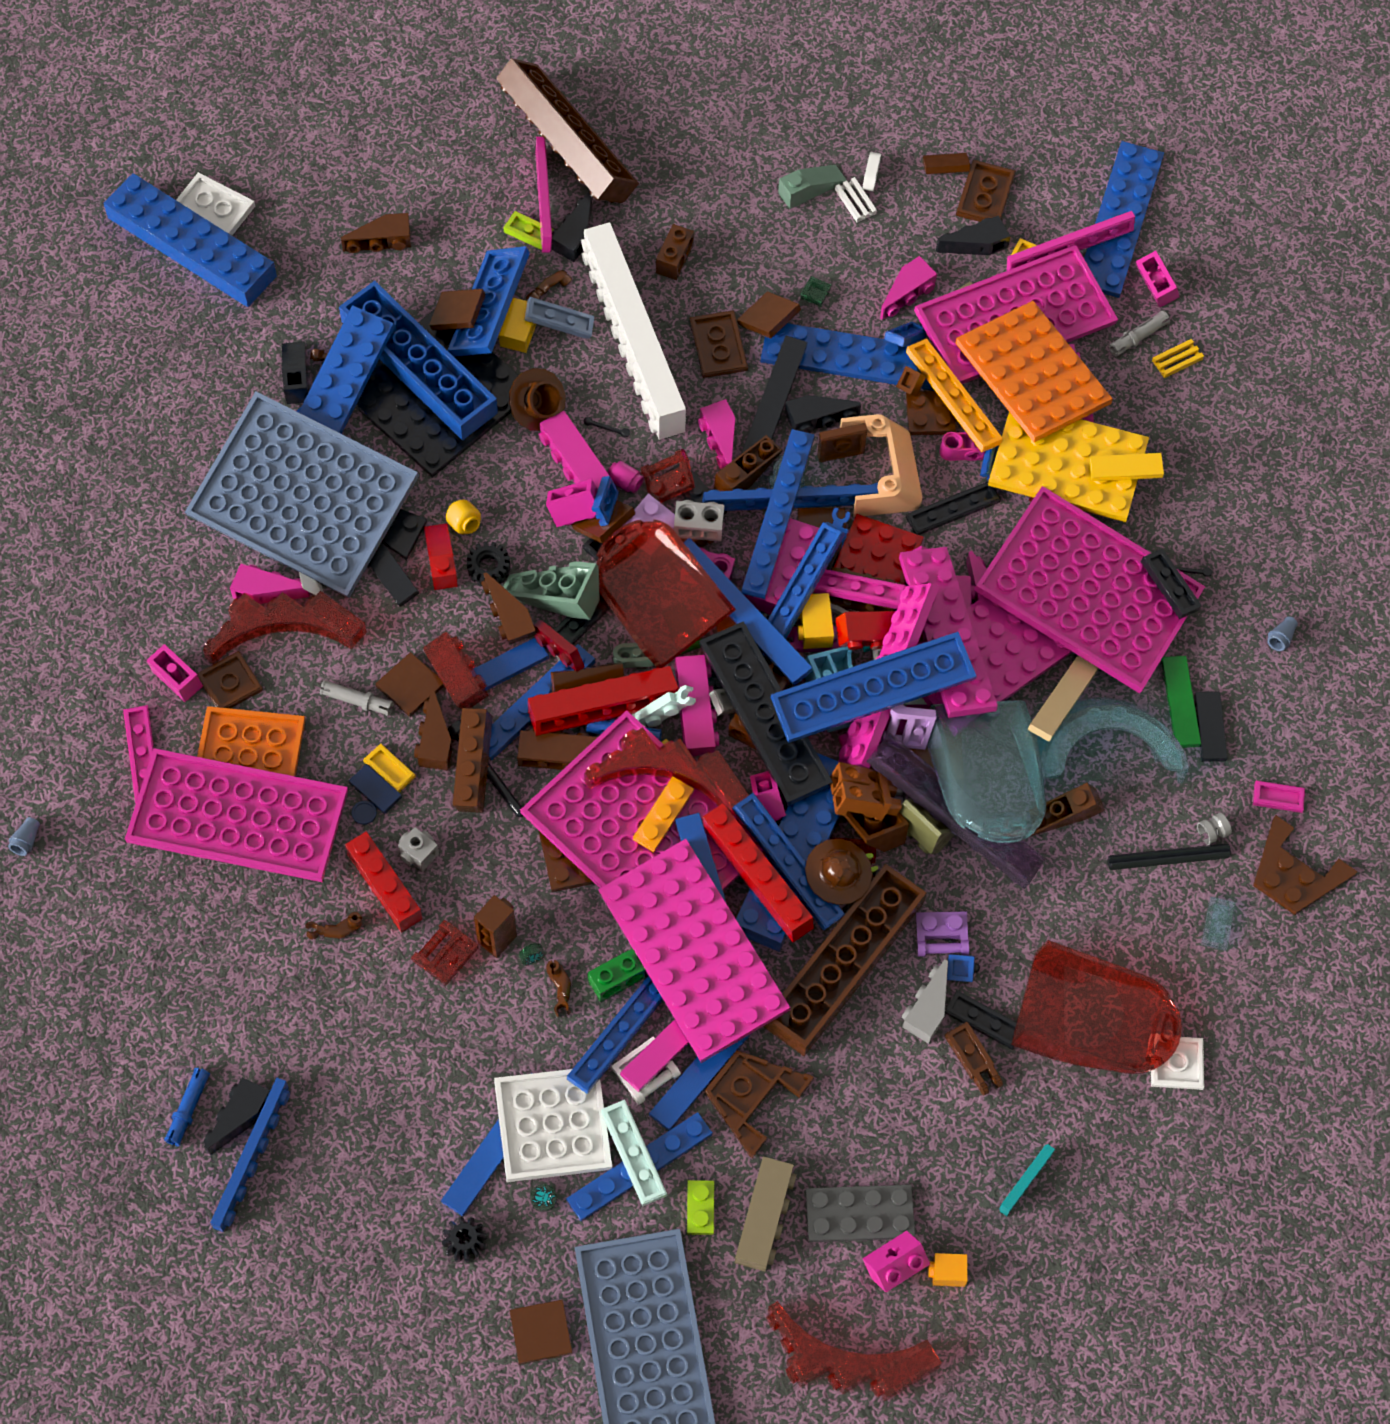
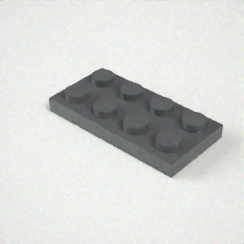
M911 1185L806 1188L805 1190L808 1243L892 1240L905 1231H908L915 1237Z

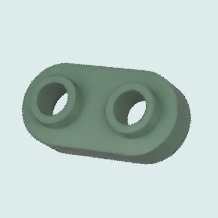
M654 642L623 643L617 645L613 650V662L623 663V668L651 667L661 661V648Z

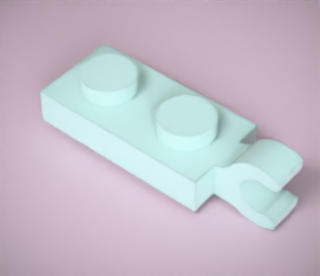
M684 685L675 693H666L634 713L635 718L641 724H645L648 727L660 725L663 720L678 714L681 709L691 706L696 702L695 698L687 697L689 692L693 691V687Z

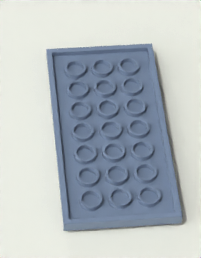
M680 1229L575 1247L603 1424H715Z

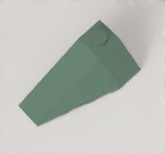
M576 561L562 568L551 566L549 570L541 572L530 570L510 574L503 586L523 604L571 618L590 620L600 600L599 570L596 563Z

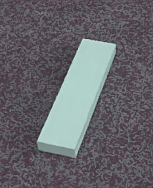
M622 1100L601 1109V1114L642 1206L666 1197L667 1192L626 1101Z

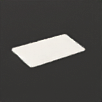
M299 572L303 589L325 600L322 584Z

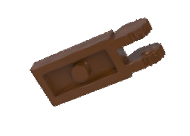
M968 1022L945 1033L944 1037L983 1096L989 1093L988 1086L981 1077V1074L986 1071L996 1088L1003 1086L1002 1080L994 1068L995 1064Z

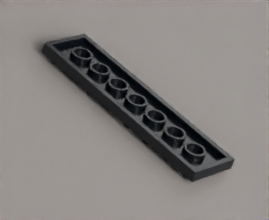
M744 621L699 640L700 647L768 772L777 783L779 792L786 805L790 806L829 788L833 782L808 736L788 743L771 700V694L782 690Z

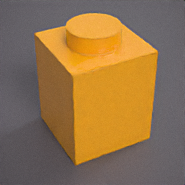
M935 1253L933 1261H929L930 1265L928 1266V1278H933V1286L965 1287L967 1283V1254Z

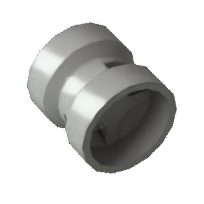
M1222 813L1213 815L1209 821L1203 820L1197 823L1198 833L1201 835L1207 832L1209 838L1203 840L1206 845L1213 844L1217 838H1225L1232 833L1230 823Z

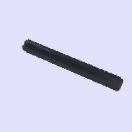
M1217 844L1108 856L1107 863L1110 870L1226 859L1231 855V848L1229 844Z

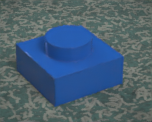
M949 954L947 980L973 982L975 956Z

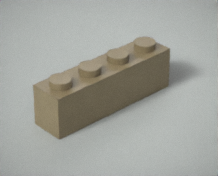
M763 1156L736 1253V1264L766 1272L767 1265L773 1266L777 1251L772 1249L774 1239L780 1240L783 1224H779L781 1214H787L790 1199L786 1198L787 1190H793L797 1174L792 1173L793 1164Z

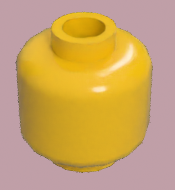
M462 499L453 502L449 506L446 513V521L457 533L462 535L470 534L479 528L481 513L470 501Z

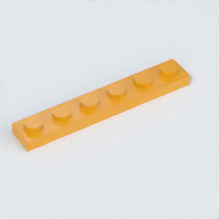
M928 339L908 346L906 351L908 356L921 373L926 375L927 381L979 450L985 452L1002 443L1003 438Z

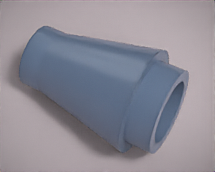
M1286 617L1268 633V645L1276 651L1287 649L1290 646L1298 622L1293 617Z
M27 817L25 822L9 838L8 848L17 855L26 856L28 852L32 851L40 823L34 818Z

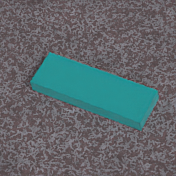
M1047 1144L1043 1147L1002 1202L999 1210L1006 1217L1052 1157L1055 1151L1052 1146Z

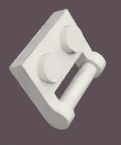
M654 1037L611 1066L613 1072L638 1105L645 1101V1097L672 1078L675 1080L681 1075L677 1066L671 1061L665 1067L666 1070L652 1079L640 1092L636 1091L620 1076V1072L655 1039Z

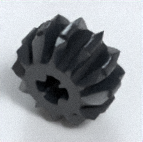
M459 1217L460 1224L456 1225L455 1222L450 1221L449 1226L452 1230H443V1235L446 1239L442 1240V1246L448 1247L445 1251L447 1256L455 1254V1262H459L463 1255L465 1262L470 1263V1254H473L478 1259L480 1254L477 1249H486V1244L482 1241L487 1239V1233L481 1232L483 1230L481 1223L474 1226V1218L471 1217L465 1223L464 1218ZM463 1235H468L470 1242L465 1241L466 1244H461L459 1237L464 1238Z

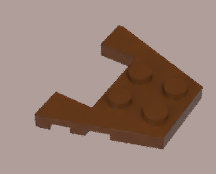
M1275 815L1253 886L1296 915L1330 891L1353 878L1358 871L1339 858L1325 877L1281 848L1282 844L1294 830V827Z
M736 1050L705 1089V1094L747 1154L753 1159L767 1141V1137L748 1124V1119L777 1083L800 1098L813 1082L814 1077L806 1073L804 1075L792 1071L791 1068L785 1066L780 1067L768 1063L767 1060Z

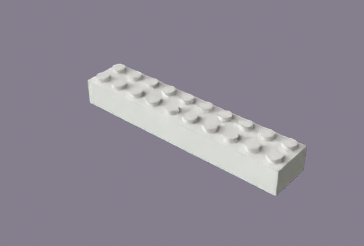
M611 223L584 229V239L581 240L584 250L582 259L585 266H590L589 276L592 284H597L598 286L596 293L599 302H604L606 306L603 308L606 320L612 321V335L614 339H619L620 341L618 345L622 358L626 357L628 361L626 369L628 375L633 376L635 382H633L636 395H641L643 399L641 407L644 414H649L650 420H648L650 430L652 434H657L659 440L684 433L686 408Z

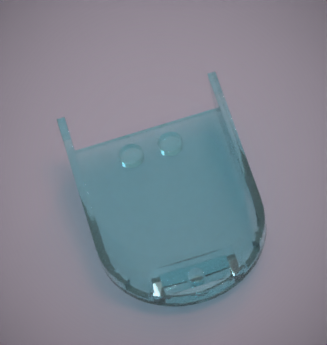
M997 701L998 707L996 712L948 718L944 704H931L929 709L936 710V720L927 743V748L946 805L954 820L962 828L968 827L978 833L977 837L992 842H1017L1034 834L1045 816L1046 798L1036 734L1028 730L1032 720L1025 701Z

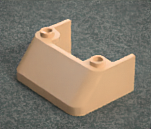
M879 414L841 418L840 428L866 423L868 429L867 437L886 436L893 475L884 476L879 480L877 486L878 494L855 496L853 517L856 514L872 516L917 510L922 503V492L909 431Z

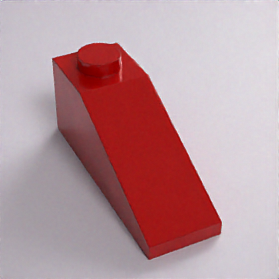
M448 524L425 526L424 531L434 590L458 587Z

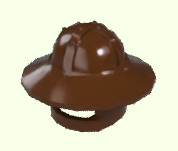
M532 368L522 372L514 380L509 391V406L512 415L521 426L528 430L540 431L541 422L556 416L565 409L566 394L563 385L555 374L546 369Z
M830 839L816 845L808 855L805 874L807 883L813 893L819 898L835 905L851 904L862 898L870 887L872 869L864 851L853 842L843 839Z

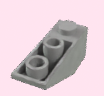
M945 959L940 966L936 964L928 976L931 979L927 986L922 985L915 996L918 999L914 1006L909 1005L901 1017L904 1019L902 1028L928 1044L944 1019L948 961Z

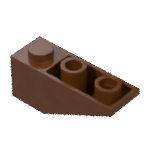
M408 213L385 214L342 236L343 252L358 253L361 250L379 252L383 249L403 250L411 247Z
M765 435L716 473L713 489L719 491L747 490L782 453L783 449Z
M487 572L483 573L485 580L481 581L485 594H491L494 603L489 605L494 618L498 616L502 625L498 626L502 640L507 639L509 644L535 636L536 630L528 609Z
M431 691L430 698L425 699L423 714H426L425 722H420L419 736L422 737L420 744L416 743L414 758L418 759L419 767L448 771L453 749L452 741L435 691Z
M1087 782L1021 814L1031 837L1089 819L1105 811L1096 788Z

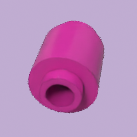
M623 461L614 462L608 470V474L614 484L627 492L636 493L644 481V477L640 475L638 470Z

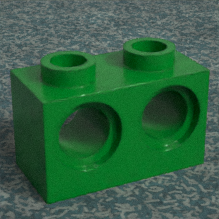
M633 948L588 972V982L600 1002L645 979V968Z

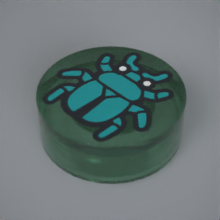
M534 943L524 947L519 953V958L524 966H528L542 960L546 953L541 944Z
M547 1184L536 1186L530 1194L533 1208L539 1212L552 1210L557 1202L554 1188Z

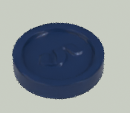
M360 801L353 806L351 814L356 823L366 825L374 821L377 811L373 803Z

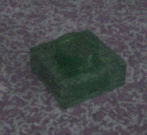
M810 276L801 292V299L821 307L831 290V284Z

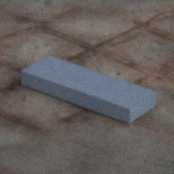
M529 297L525 321L590 339L594 316Z

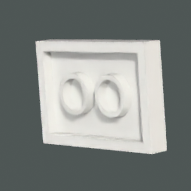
M200 173L196 174L176 199V201L230 235L236 232L255 207L253 200Z

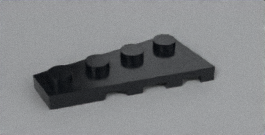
M400 509L382 542L390 550L392 549L407 561L427 523V519Z

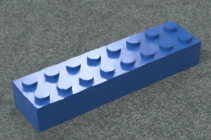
M134 173L103 203L107 217L246 307H249L277 277L273 261Z
M375 280L339 306L342 323H344L352 305L394 323L395 328L379 359L461 440H464L498 414L497 398Z
M817 753L829 776H831L839 762ZM831 787L788 806L785 811L786 816L780 822V829L805 862L816 845L832 838L842 816L835 813L834 795H832ZM765 855V857H766V858L768 859V861L772 864V866L775 868V870L779 873V875H780V876L783 878V880L787 883V881L784 879V877L781 875V873L778 871V869L775 867V865L772 863V861L769 859V857H768L767 855ZM750 888L736 920L749 940L780 952L787 935Z

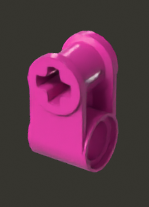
M967 432L946 433L942 438L939 449L940 456L948 461L982 460L985 452L979 450Z

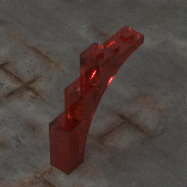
M321 591L316 596L308 599L305 608L283 592L278 597L271 599L267 608H264L244 593L230 604L228 611L231 620L226 621L222 625L220 632L206 642L203 652L206 660L215 664L227 652L246 641L277 632L297 631L318 634L352 649L367 631L365 622Z
M643 727L637 731L635 729L630 730L623 736L621 742L622 751L616 750L607 757V760L600 764L598 762L593 763L584 773V782L589 789L606 781L625 776L651 775L670 779L673 776L702 792L717 806L724 803L733 816L736 814L732 808L749 796L718 750L713 753L707 752L699 757L698 762H696L682 740L678 739L675 742L669 741L665 743L659 751Z
M778 1301L768 1306L767 1312L769 1315L766 1316L770 1327L773 1331L779 1330L783 1337L780 1342L788 1355L790 1353L793 1354L792 1357L787 1359L786 1364L788 1368L785 1369L790 1381L793 1384L797 1382L800 1388L829 1371L830 1375L827 1378L835 1391L839 1389L844 1394L871 1378L872 1382L869 1385L877 1398L882 1396L883 1400L886 1401L936 1371L942 1364L928 1340L908 1349L888 1354H860L843 1351L824 1344L806 1333L789 1317Z

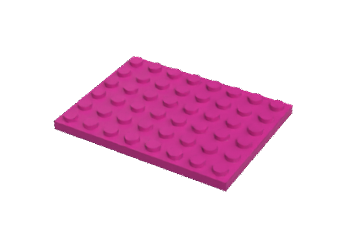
M1043 486L974 588V591L1139 694L1144 689L1187 616L1182 619L1178 618L1140 562L1144 556L1151 554L1149 551ZM1178 570L1198 599L1205 586Z
M627 710L520 809V813L599 888L681 842L675 822L655 853L633 840L636 831L672 776L694 788L692 796L677 818L700 813L703 823L702 817L724 803L761 852H764L732 810V807ZM705 831L721 887L724 891L740 874Z

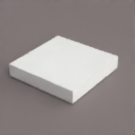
M1152 1035L1151 1087L1203 1090V1038Z

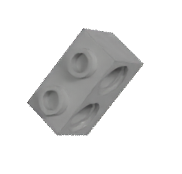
M676 501L674 538L721 541L724 505L716 502ZM688 516V517H691L692 519H690V520H685V519H683V517ZM712 518L716 521L709 522L707 519Z

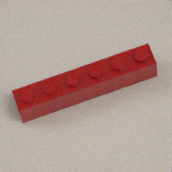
M670 666L655 668L650 671L632 673L628 676L610 678L597 683L584 684L575 688L561 689L557 692L528 698V714L535 735L538 736L620 717L626 710L630 714H634L666 693L677 692L679 688Z
M724 803L704 815L702 818L705 831L790 940L795 942L814 929L813 916Z

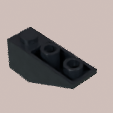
M590 191L584 198L581 197L578 200L572 213H568L565 216L563 224L559 229H555L552 232L551 249L572 262H575L584 251L581 240L584 239V229H588L590 225L592 210Z
M995 216L993 218H985L971 226H964L956 232L943 234L937 240L936 251L937 253L991 255L1008 248L1011 236L1000 217Z
M305 341L282 343L283 390L287 404L304 403L309 393Z
M812 395L786 401L785 414L791 428L806 433H812L814 429L820 427L830 428L837 422H840L841 418L860 416L861 403L859 401Z
M241 1078L239 1084L235 1083L229 1093L230 1100L226 1107L223 1106L218 1112L216 1126L213 1130L210 1129L204 1138L203 1143L205 1144L204 1148L207 1154L212 1155L256 1123L270 1093L269 1089L245 1078Z

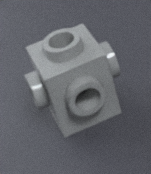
M414 827L410 833L406 832L400 838L398 844L399 857L407 865L411 866L413 864L423 872L439 855L438 845L433 842L434 838L427 831L423 830L421 832Z

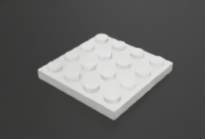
M572 1069L494 1078L507 1182L612 1169L607 1125L601 1114L604 1104L600 1079L591 1091L586 1094L567 1080V1075Z

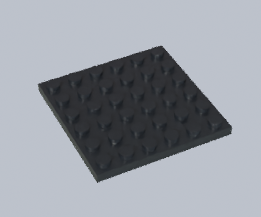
M434 309L418 323L448 350L456 329L432 331L429 324L435 311ZM493 352L454 357L497 398L498 414L464 440H461L380 359L355 408L433 478L511 413L509 391L514 380L519 375Z

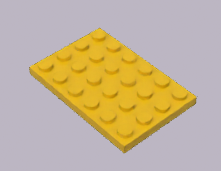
M1009 412L1002 434L1003 440L999 444L988 486L1033 498L1043 486L1082 511L1126 522L1138 479L1092 481L1089 459L1090 456L1145 454L1149 437L1080 419L1033 442Z

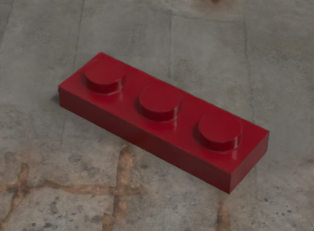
M539 620L533 624L537 633L535 634V639L541 647H547L552 656H558L566 667L570 666L576 672L585 667L579 651L574 645L544 621Z

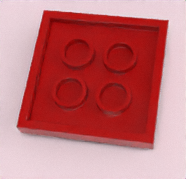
M856 514L834 567L847 568L852 572L860 574L868 573L884 580L892 579L897 583L905 585L906 580L899 560L900 552L912 551L920 547L924 537Z

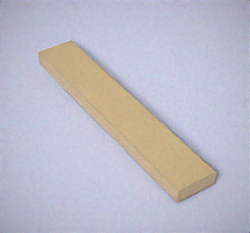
M1077 656L1030 723L1028 730L1050 742L1099 668L1082 657Z

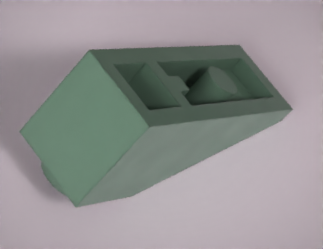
M836 165L798 169L779 178L778 194L788 208L791 209L835 188L838 184L842 185L847 180Z

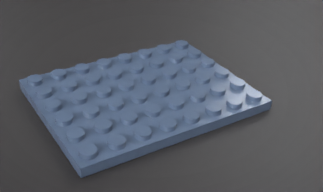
M255 391L187 507L185 514L350 598L417 481L419 473Z

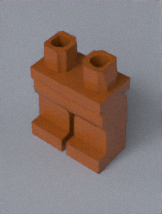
M839 762L830 776L833 782L830 787L832 795H834L833 803L837 815L845 816L849 811L861 813L869 818L875 817V820L882 821L886 814L897 816L902 808L900 799L891 798L897 793L898 785L897 781L887 779L886 771L878 770L876 772L869 768Z

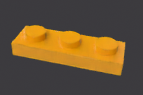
M672 776L636 831L633 840L655 853L675 822V819H677L692 796L694 788Z

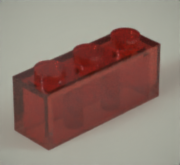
M445 632L424 646L423 650L456 706L460 709L471 708L489 696L485 690L487 684L480 674L476 675L473 670L476 665L469 655L465 656L463 653L464 645L458 636L453 637L448 632Z

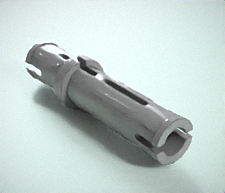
M1160 311L1135 329L1124 332L1122 337L1109 344L1111 354L1117 357L1125 350L1136 347L1141 340L1170 323L1168 314L1165 311Z
M324 680L321 684V687H324V689H320L321 695L360 706L364 711L372 710L386 716H390L393 709L390 707H394V702L376 697L374 693L360 692L329 682L328 680Z

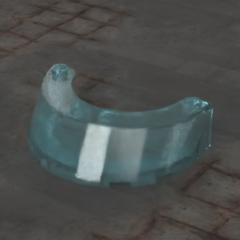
M1109 697L1078 700L1050 742L1037 736L1032 755L1036 792L1041 791L1044 779L1056 778L1062 775L1070 750L1081 738L1100 730H1122L1143 739L1153 754L1154 762H1161L1165 769L1176 771L1177 784L1183 783L1189 766L1180 743L1172 732L1158 719L1133 703Z

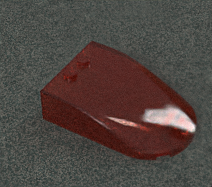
M653 519V522H642V520L630 522L613 532L605 540L597 553L598 560L596 564L599 570V593L642 652L657 668L665 667L736 610L677 533L662 521Z
M1047 940L1035 952L1011 1045L1074 1065L1127 1074H1143L1157 1069L1174 1054L1181 1038V1017L1178 1007L1175 1008L1168 996L1169 992L1154 979Z

